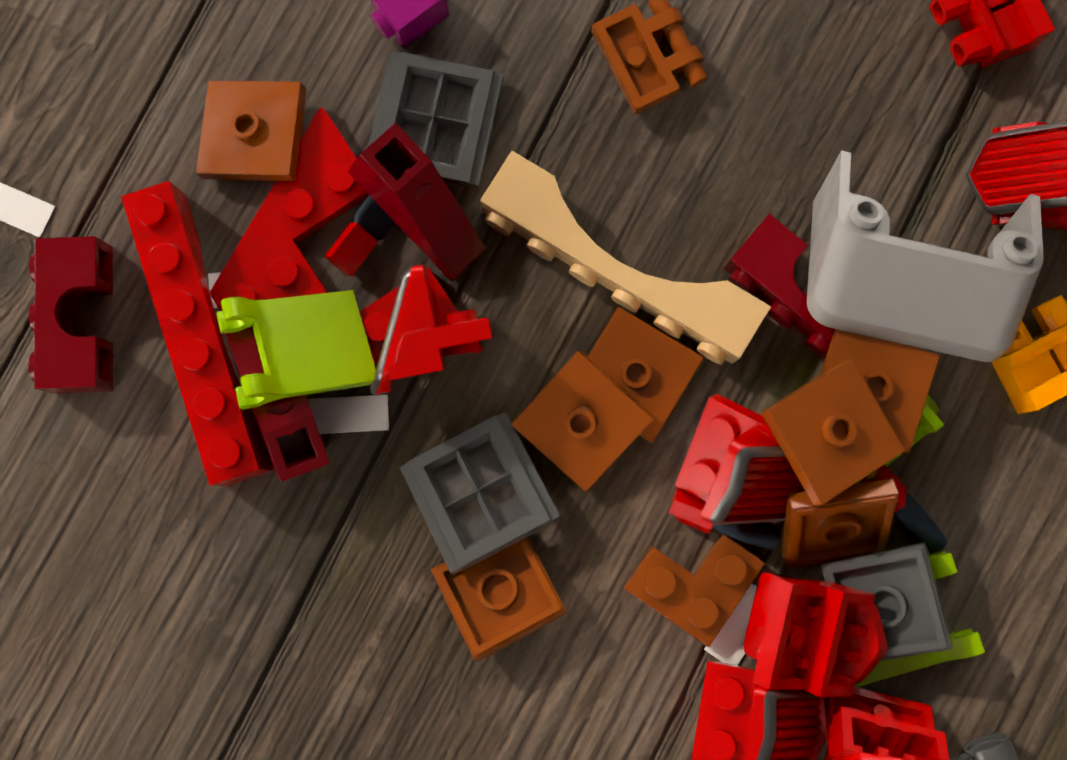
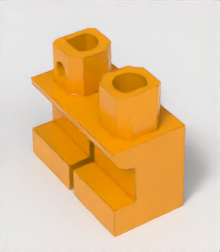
M1062 295L1031 309L1032 314L1043 331L1041 335L1032 339L1023 321H1021L1013 344L999 359L991 362L1017 414L1038 411L1067 395V301Z

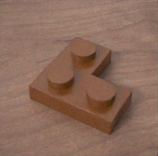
M720 533L693 574L651 546L623 588L701 643L710 647L765 562L726 535Z

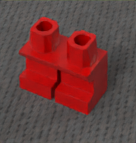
M933 0L929 4V9L937 24L943 26L958 19L965 32L956 36L949 43L950 52L959 67L980 62L982 68L988 67L1036 48L1055 31L1041 0Z

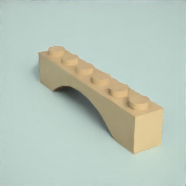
M514 151L510 152L480 200L482 213L487 215L484 220L492 228L507 236L514 231L529 240L526 246L536 255L547 261H552L555 256L570 265L569 273L573 277L591 287H594L596 282L608 288L614 292L611 298L617 304L634 313L639 308L656 318L654 325L661 331L677 339L682 334L699 344L696 350L701 355L717 364L722 365L725 360L733 364L740 359L771 308L768 304L728 280L709 283L673 282L646 275L619 262L596 245L577 224L562 198L555 176Z

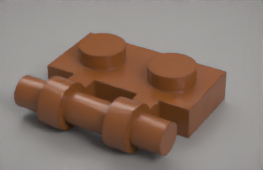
M649 0L648 5L654 16L644 20L635 3L592 24L591 32L634 115L678 95L680 87L674 77L678 73L685 74L692 88L700 86L709 79L701 64L704 61V57L699 47L691 45L682 28L684 19L678 7H671L668 0ZM665 36L674 54L664 58L654 38Z

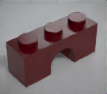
M768 214L723 269L730 274L728 277L729 282L751 295L755 294L764 303L771 306L768 311L769 316L787 329H790L792 326L808 338L805 341L807 347L814 354L825 360L835 329L820 324L811 316L807 308V295L797 287L793 276L796 260L809 245L771 214Z
M96 236L35 238V254H32L29 260V273L32 281L35 283V303H32L29 308V323L34 331V352L31 353L28 364L30 377L34 381V389L54 394L113 391V342L97 336L81 337L74 324L75 312L85 299L95 295H113V247Z

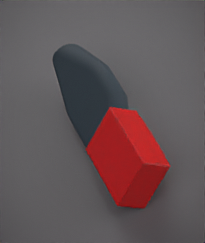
M369 195L354 214V223L351 222L324 257L345 276H353L377 245L378 241L383 240L389 233L395 222Z
M885 464L861 480V483L893 479L899 493L894 512L897 520L918 541L926 543L927 548L931 551L938 552L946 546V537L926 511L907 493V488Z
M677 487L672 497L669 514L676 516L679 522L707 534L714 527L718 532L739 541L772 550L776 548L781 532L765 523L713 525L700 517L705 502Z

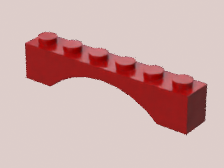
M170 181L121 196L209 486L226 487L273 471L251 408L240 409L235 389L241 385L218 325L205 275L201 240L187 196Z

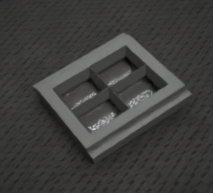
M390 51L368 146L396 122L432 161L445 183L479 188L504 74L420 55Z
M506 412L487 419L399 467L452 575L461 570L464 571L561 518L518 434L511 425L512 423Z

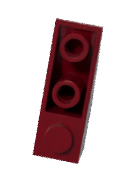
M396 122L359 154L349 169L348 173L451 282L486 249L432 161Z
M253 327L234 333H224L240 378L248 374H264ZM305 395L283 398L251 408L271 465L280 482L330 464Z

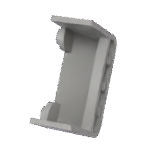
M841 151L813 200L807 288V308L811 316L817 322L829 328L981 362H992L999 359L1014 342L1043 265L1040 196L1030 194L989 244L988 257L891 236L890 219L885 208L872 198L850 193L851 153Z

